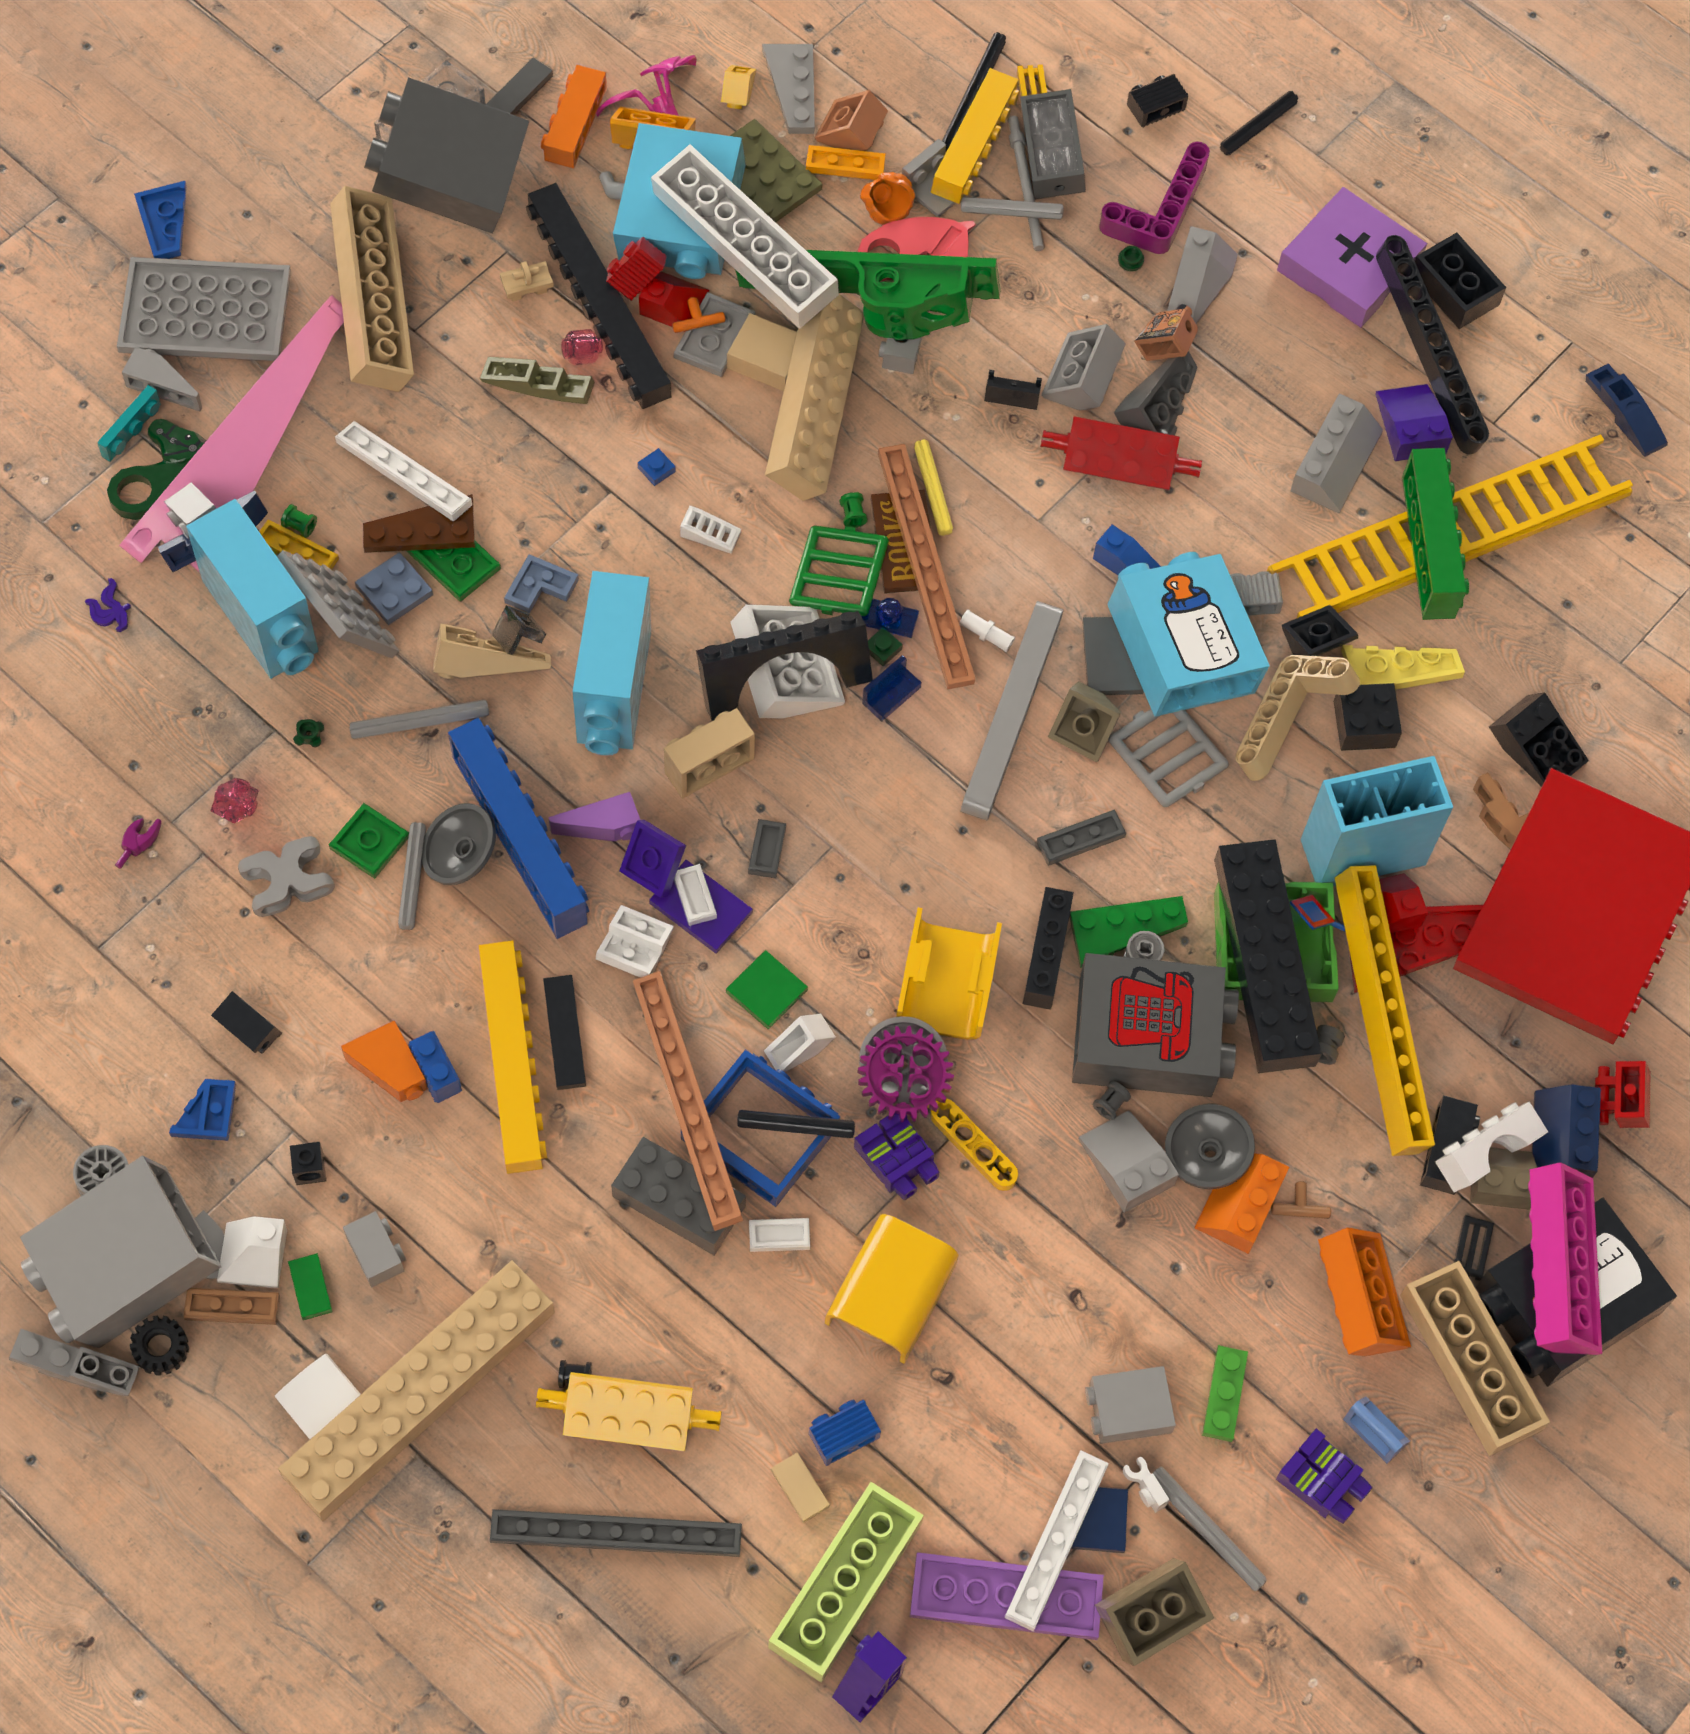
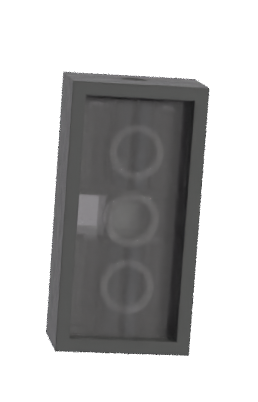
M1071 89L1021 96L1022 119L1034 199L1086 192L1085 173Z

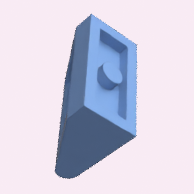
M1367 1397L1358 1400L1343 1419L1386 1464L1410 1442Z

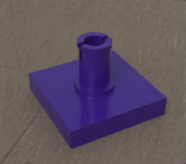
M637 820L619 872L660 898L668 897L686 845L648 821Z

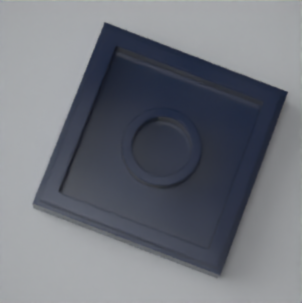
M1098 1487L1071 1549L1125 1553L1127 1489Z

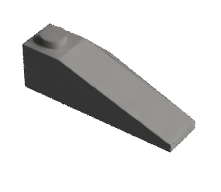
M1190 227L1167 310H1176L1180 304H1185L1191 308V317L1196 324L1204 315L1210 303L1216 299L1222 287L1231 279L1238 255L1216 232Z

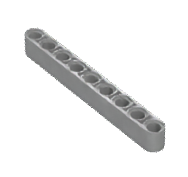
M1036 602L967 788L960 812L988 821L1060 625L1064 609L1043 602Z

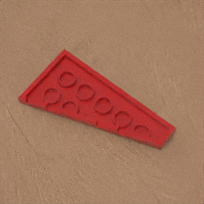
M1483 905L1426 906L1428 914L1422 926L1390 933L1399 976L1401 977L1458 956ZM1350 956L1354 993H1357L1358 989Z

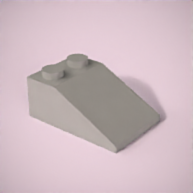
M1130 1111L1115 1117L1114 1120H1110L1078 1138L1124 1213L1175 1186L1179 1176L1177 1170L1163 1148Z

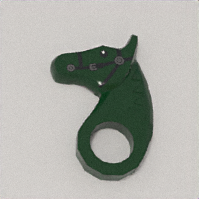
M154 420L148 428V437L159 446L163 461L152 465L121 469L115 474L107 488L112 509L123 518L141 519L207 440L198 433L184 429L168 420ZM133 482H143L149 485L152 490L150 496L145 501L139 504H127L119 498L121 490L126 485Z

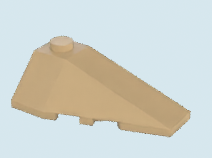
M440 623L434 657V672L443 678L453 679L454 677L464 678L550 669L551 667L550 654L521 645H513L512 648L506 647L505 643L501 642V639L495 637L486 640L476 637V631Z

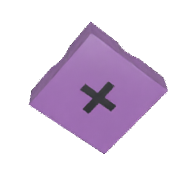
M1342 187L1282 251L1277 271L1306 291L1322 298L1332 309L1361 328L1381 307L1385 298L1390 293L1376 259V253L1387 237L1391 235L1401 236L1406 241L1414 261L1417 255L1426 250L1428 243L1345 187Z

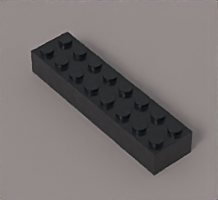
M1276 839L1219 846L1214 862L1258 1074L1316 1067L1322 1053Z

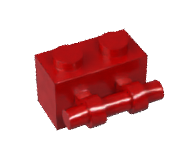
M1616 1061L1615 1076H1610V1067H1598L1595 1087L1601 1088L1599 1125H1608L1609 1114L1615 1113V1120L1620 1128H1650L1651 1071L1646 1061ZM1615 1088V1101H1609V1089Z

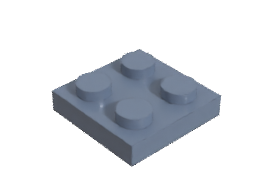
M400 552L355 581L356 588L388 625L433 596L432 589Z

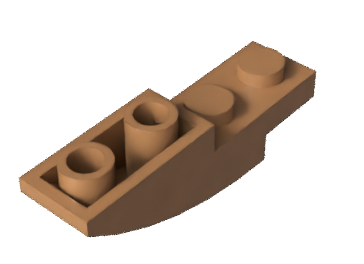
M1487 772L1478 777L1473 788L1484 804L1479 817L1488 829L1511 850L1529 812L1519 817L1515 805L1509 802L1502 793V787L1495 779L1493 780Z

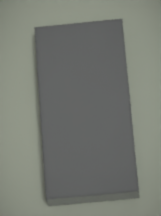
M758 819L748 874L776 879L786 823Z

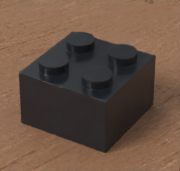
M1394 683L1359 685L1358 689L1349 695H1335L1333 702L1341 751L1396 748L1402 730Z

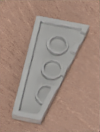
M762 44V52L768 64L769 74L772 76L774 89L780 101V108L788 133L814 134L813 44Z

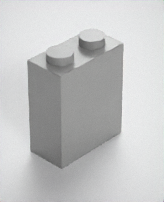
M1164 1366L1092 1376L1089 1387H1085L1087 1404L1093 1405L1095 1415L1091 1417L1092 1431L1094 1435L1099 1436L1100 1444L1171 1434L1176 1426Z

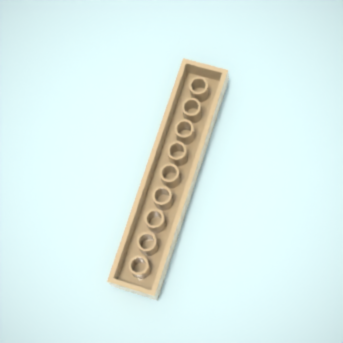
M511 1260L278 1468L282 1478L322 1521H325L555 1313L553 1302Z

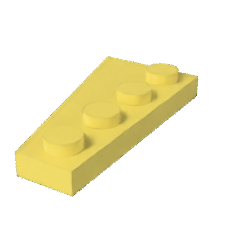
M1343 645L1341 650L1343 658L1349 661L1360 678V685L1394 683L1396 690L1463 678L1465 673L1457 649L1420 648V651L1406 650V647H1394V650L1378 649V646H1366V649L1353 648V645Z

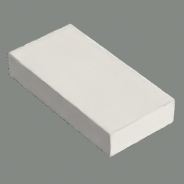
M700 864L677 870L674 882L689 926L716 919L717 914Z
M809 1218L749 1220L750 1252L810 1250Z

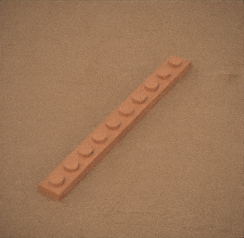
M905 444L879 448L878 457L947 690L974 685L976 679Z
M658 971L633 980L712 1226L717 1231L742 1222L744 1220L661 972Z

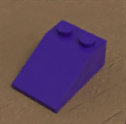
M1428 384L1376 391L1375 395L1395 462L1408 460L1412 449L1445 448V454H1447L1453 436L1447 416Z

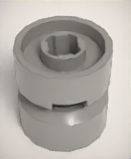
M1137 932L1129 939L1124 957L1161 961L1164 954V943L1153 932Z

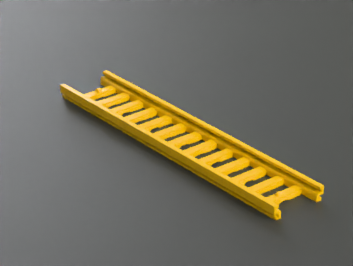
M1600 434L1456 491L1452 499L1453 504L1460 502L1482 538L1470 543L1462 528L1456 522L1457 530H1461L1462 543L1459 547L1460 553L1465 555V561L1467 562L1629 497L1633 491L1631 489L1633 487L1632 482L1627 480L1611 487L1588 451L1604 442L1602 435ZM1576 455L1599 492L1587 496L1565 459ZM1553 464L1575 499V502L1567 505L1563 504L1556 491L1550 485L1542 468ZM1527 474L1531 475L1552 511L1540 514L1520 482L1519 477ZM1506 483L1529 520L1517 524L1495 487ZM1483 492L1505 530L1494 534L1471 496ZM1407 511L1268 566L1267 572L1271 574L1280 573L1293 567L1315 606L1298 612L1297 618L1328 605H1331L1337 613H1340L1417 582L1412 544L1401 524L1408 522ZM1386 530L1390 531L1410 568L1398 571L1379 539L1378 533ZM1365 539L1387 577L1375 581L1361 560L1353 543ZM1341 548L1363 585L1362 587L1350 590L1330 556V552ZM1317 558L1339 596L1326 600L1305 562Z

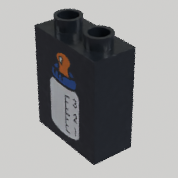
M1604 1197L1595 1202L1602 1352L1662 1314L1677 1297L1676 1293ZM1530 1243L1490 1268L1475 1288L1480 1293L1479 1296L1497 1327L1503 1325L1516 1343L1511 1348V1353L1521 1371L1529 1378L1539 1375L1545 1385L1549 1387L1597 1355L1553 1353L1537 1346L1534 1334L1536 1327V1311L1533 1306L1535 1288L1532 1278L1534 1265Z

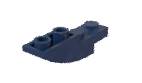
M1608 363L1586 374L1585 382L1615 415V424L1644 457L1668 446V441L1652 411L1624 373L1618 375Z
M256 491L237 499L255 527L268 514ZM184 534L158 547L160 554L172 572L196 561L190 538L187 539Z

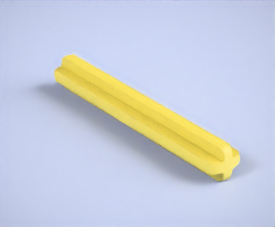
M925 439L915 442L914 449L938 534L941 536L950 535L953 526L929 442Z

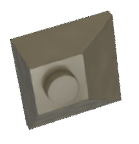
M1078 681L1069 689L1048 737L1098 762L1121 712L1103 693Z

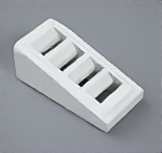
M689 506L680 526V537L732 554L741 533L740 528L693 506ZM693 521L697 522L696 527L692 526ZM704 525L708 526L706 532L702 531ZM714 529L719 530L716 537L712 536ZM725 532L729 533L726 542L722 541Z

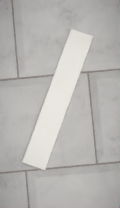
M353 421L335 436L337 444L450 520L455 521L472 506L471 498L357 422Z
M1080 1450L1005 1615L1006 1619L1034 1632L1109 1463Z

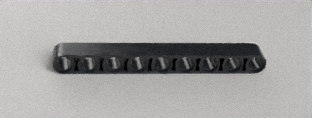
M1391 235L1387 237L1376 253L1378 265L1436 398L1447 416L1450 430L1458 448L1465 454H1474L1489 438L1488 427L1406 241L1401 236Z

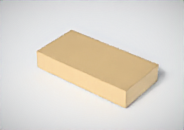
M798 1453L771 1468L772 1474L803 1523L830 1507V1504Z

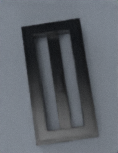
M1465 1215L1453 1263L1457 1261L1462 1262L1469 1225L1473 1224L1474 1227L1466 1264L1463 1268L1468 1277H1475V1280L1480 1281L1484 1274L1494 1223ZM1480 1227H1484V1238L1477 1270L1472 1269Z

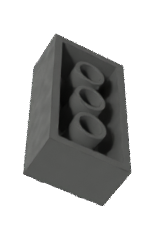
M642 1137L611 1185L612 1197L714 1256L734 1226L733 1224L715 1231L693 1165L645 1137ZM733 1188L742 1213L746 1206V1195Z

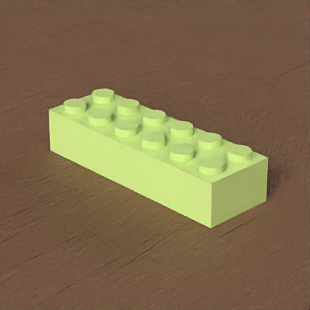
M870 1482L771 1636L768 1648L822 1683L918 1531L924 1515Z

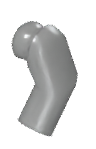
M609 171L601 173L599 179L606 196L610 199L621 200L624 183L615 182Z

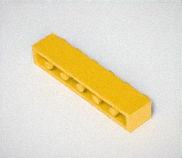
M991 68L989 69L934 175L931 188L932 194L960 204L964 195L968 196L974 183L972 179L973 177L978 178L983 166L981 161L983 158L987 159L991 152V141H997L1001 131L1000 124L1001 122L1006 123L1009 117L1010 104L1015 105L1020 93V91L1016 90L1017 78Z

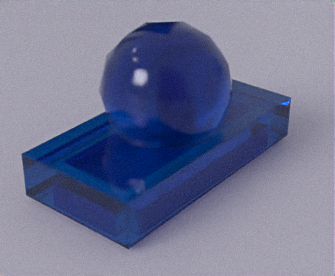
M894 598L872 599L868 615L861 617L866 627L877 630L884 627L889 633L912 639L919 610L904 607Z

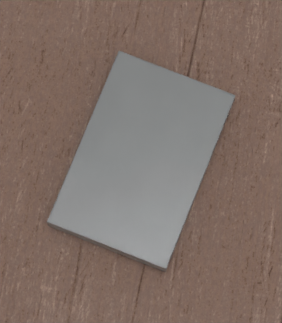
M707 292L700 305L702 316L724 312L726 321L686 331L674 351V358L722 377L727 369V353L749 313L755 315V311Z

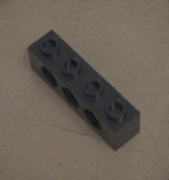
M1045 887L1022 1003L1024 1005L1051 1010L1074 892Z

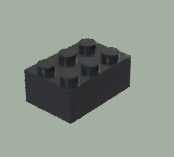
M1457 232L1415 258L1416 266L1430 297L1458 329L1500 305L1506 286Z

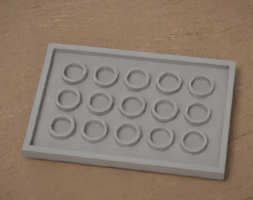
M131 257L117 342L118 353H132L135 347L144 350H154L159 355L275 361L281 353L291 276L290 265Z

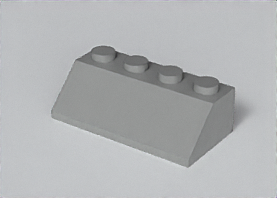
M1339 393L1295 474L1291 492L1340 513L1383 432L1382 427L1364 404Z

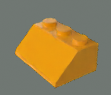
M620 106L610 118L612 143L619 144V147L623 149H633L639 123L695 131L696 118Z

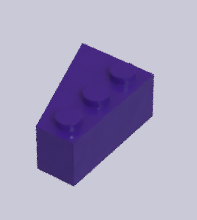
M879 1631L873 1637L866 1635L856 1647L857 1651L854 1654L855 1658L832 1696L860 1723L902 1676L907 1657Z

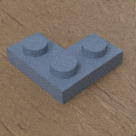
M528 554L504 597L505 604L530 614L541 592L567 602L579 581V576L576 573Z

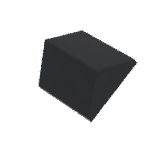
M1331 605L1282 624V630L1293 655L1319 656L1358 639V633Z

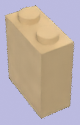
M749 313L727 353V369L784 391L797 332Z

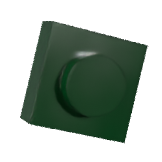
M884 627L868 640L870 656L882 666H885L903 648V644Z

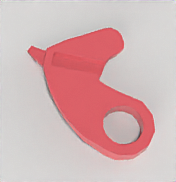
M914 217L893 221L864 237L858 252L869 253L874 247L889 246L895 249L898 254L968 257V231L973 229L976 224L974 221L957 222L937 217ZM884 278V279H882L881 281L893 280V279H892V278Z

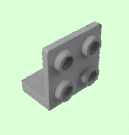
M940 139L936 140L902 168V174L912 183L915 199L936 217H940L955 204V202L931 193L934 175L946 152V144Z

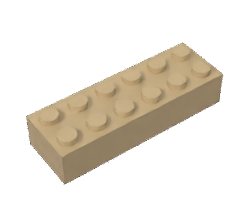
M1460 1261L1407 1284L1400 1296L1489 1457L1542 1432L1550 1423V1420Z

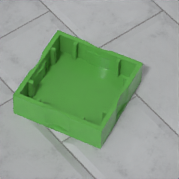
M1218 881L1214 892L1216 967H1226L1225 988L1238 990L1239 1000H1243ZM1285 883L1289 902L1313 895L1335 921L1333 883ZM1290 904L1310 1002H1333L1339 990L1337 951L1333 941V926L1327 925L1312 930Z

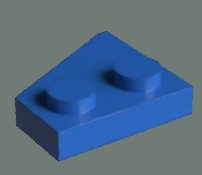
M205 1079L198 1088L197 1095L184 1108V1114L176 1125L171 1126L170 1136L228 1141L236 1091L235 1081Z

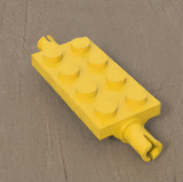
M574 1372L570 1373L566 1392L538 1388L536 1397L538 1398L536 1400V1408L563 1410L565 1414L564 1436L679 1451L686 1450L688 1430H692V1427L719 1431L722 1411L695 1409V1405H692L693 1388Z

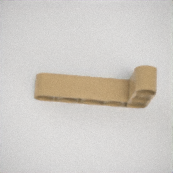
M1291 655L1282 660L1235 756L1236 762L1250 780H1261L1269 773L1307 692L1349 695L1358 689L1360 678L1349 661L1345 658Z

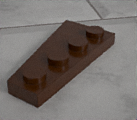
M473 494L467 495L472 500V506L455 521L450 520L431 506H426L363 523L364 553L475 547Z

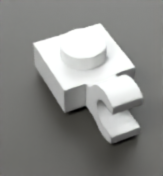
M1139 1457L1136 1462L1140 1467V1472L1134 1473L1128 1465H1125L1123 1467V1474L1128 1480L1140 1484L1139 1488L1141 1490L1139 1495L1146 1507L1149 1508L1151 1506L1156 1513L1167 1506L1169 1498L1154 1474L1149 1472L1146 1461Z

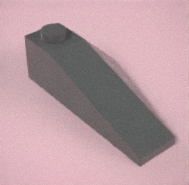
M1189 351L1186 356L1168 358L1125 397L1114 412L1120 425L1175 436L1178 428L1175 426L1177 416L1182 415L1184 407L1181 405L1184 395L1190 392L1198 368Z

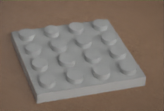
M282 550L277 555V558L296 585L340 639L393 658L400 651L393 643L395 641L393 635L379 626V618L374 612L362 605L363 598L355 590H350L346 585L348 582L347 578L340 571H332L324 564L320 566L310 558L305 560L298 553L291 554Z

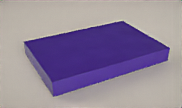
M685 860L678 867V870L691 867L694 865L688 860ZM704 872L703 875L717 914L716 919L689 926L674 881L668 897L660 898L654 894L650 898V905L716 954L753 913V909Z

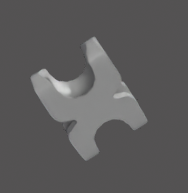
M309 836L288 842L282 848L280 858L271 851H262L240 861L238 870L244 879L248 881L266 879L271 882L269 888L256 895L252 901V909L255 915L266 917L287 910L291 904L292 896H296L301 902L308 903L332 893L335 884L329 874L323 872L309 875L302 872L303 866L317 858L320 854L318 839Z

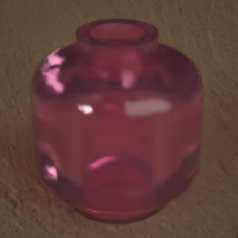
M591 329L569 331L566 337L562 339L561 351L564 359H568L572 365L592 364L597 361L599 353H602L603 344L601 338L597 337Z

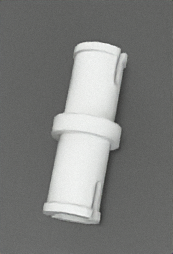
M966 610L959 622L960 626L979 635L980 640L983 642L987 640L1004 650V652L1010 649L1015 640L1014 636L994 626L995 622L991 620L987 622L970 612V610Z

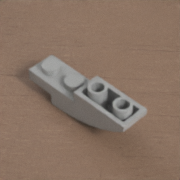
M20 1329L9 1356V1360L39 1370L38 1373L87 1388L127 1397L140 1367L81 1346L79 1349L24 1329Z

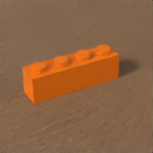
M576 65L573 74L568 75L565 94L561 93L558 100V111L556 114H552L549 122L550 130L548 134H544L542 137L541 149L544 150L545 161L570 168L575 167L607 89L606 72Z

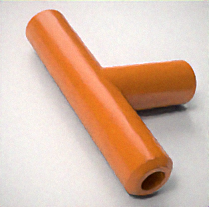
M692 297L687 301L692 319L674 322L672 327L675 333L723 323L726 321L724 312L702 316L698 299Z

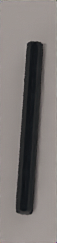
M994 33L942 139V142L946 144V152L989 69H993L1006 43V36L1004 34Z

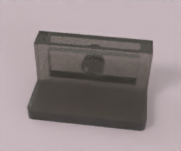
M506 605L492 635L506 653L513 655L522 636L542 644L546 633L530 614Z

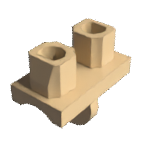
M526 261L521 262V268L500 273L507 298L512 301L520 300L525 294L532 292L538 295L547 293L548 288L554 287L546 261L529 266Z

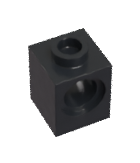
M320 1142L290 1145L292 1175L296 1185L326 1182L324 1153Z

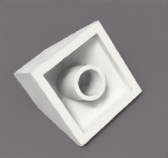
M249 1217L226 1223L220 1259L221 1268L218 1271L217 1283L278 1288L287 1236L284 1219Z

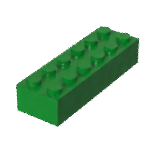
M1445 448L1412 449L1402 475L1422 620L1455 619L1459 608L1463 607L1465 595L1469 593V580L1464 578L1463 573L1466 564L1465 555L1460 553L1459 547L1462 543L1461 530H1457L1456 527L1458 508L1453 506L1452 500L1455 493L1454 483L1449 481L1451 462L1450 459H1446Z

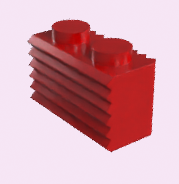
M641 237L636 243L634 241L630 242L623 252L624 256L620 260L617 258L613 259L607 267L608 276L606 282L630 301L663 270L666 262V254L658 250L657 247H654L645 237Z

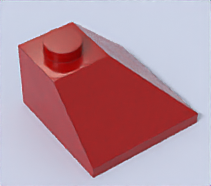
M661 271L640 293L639 315L672 327L674 322L692 319L687 303L688 299L692 297L697 298L700 306L707 292L709 293V289Z
M1405 873L1380 878L1379 882L1390 933L1422 926L1428 911L1419 886Z

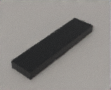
M572 975L543 978L557 1090L586 1087Z

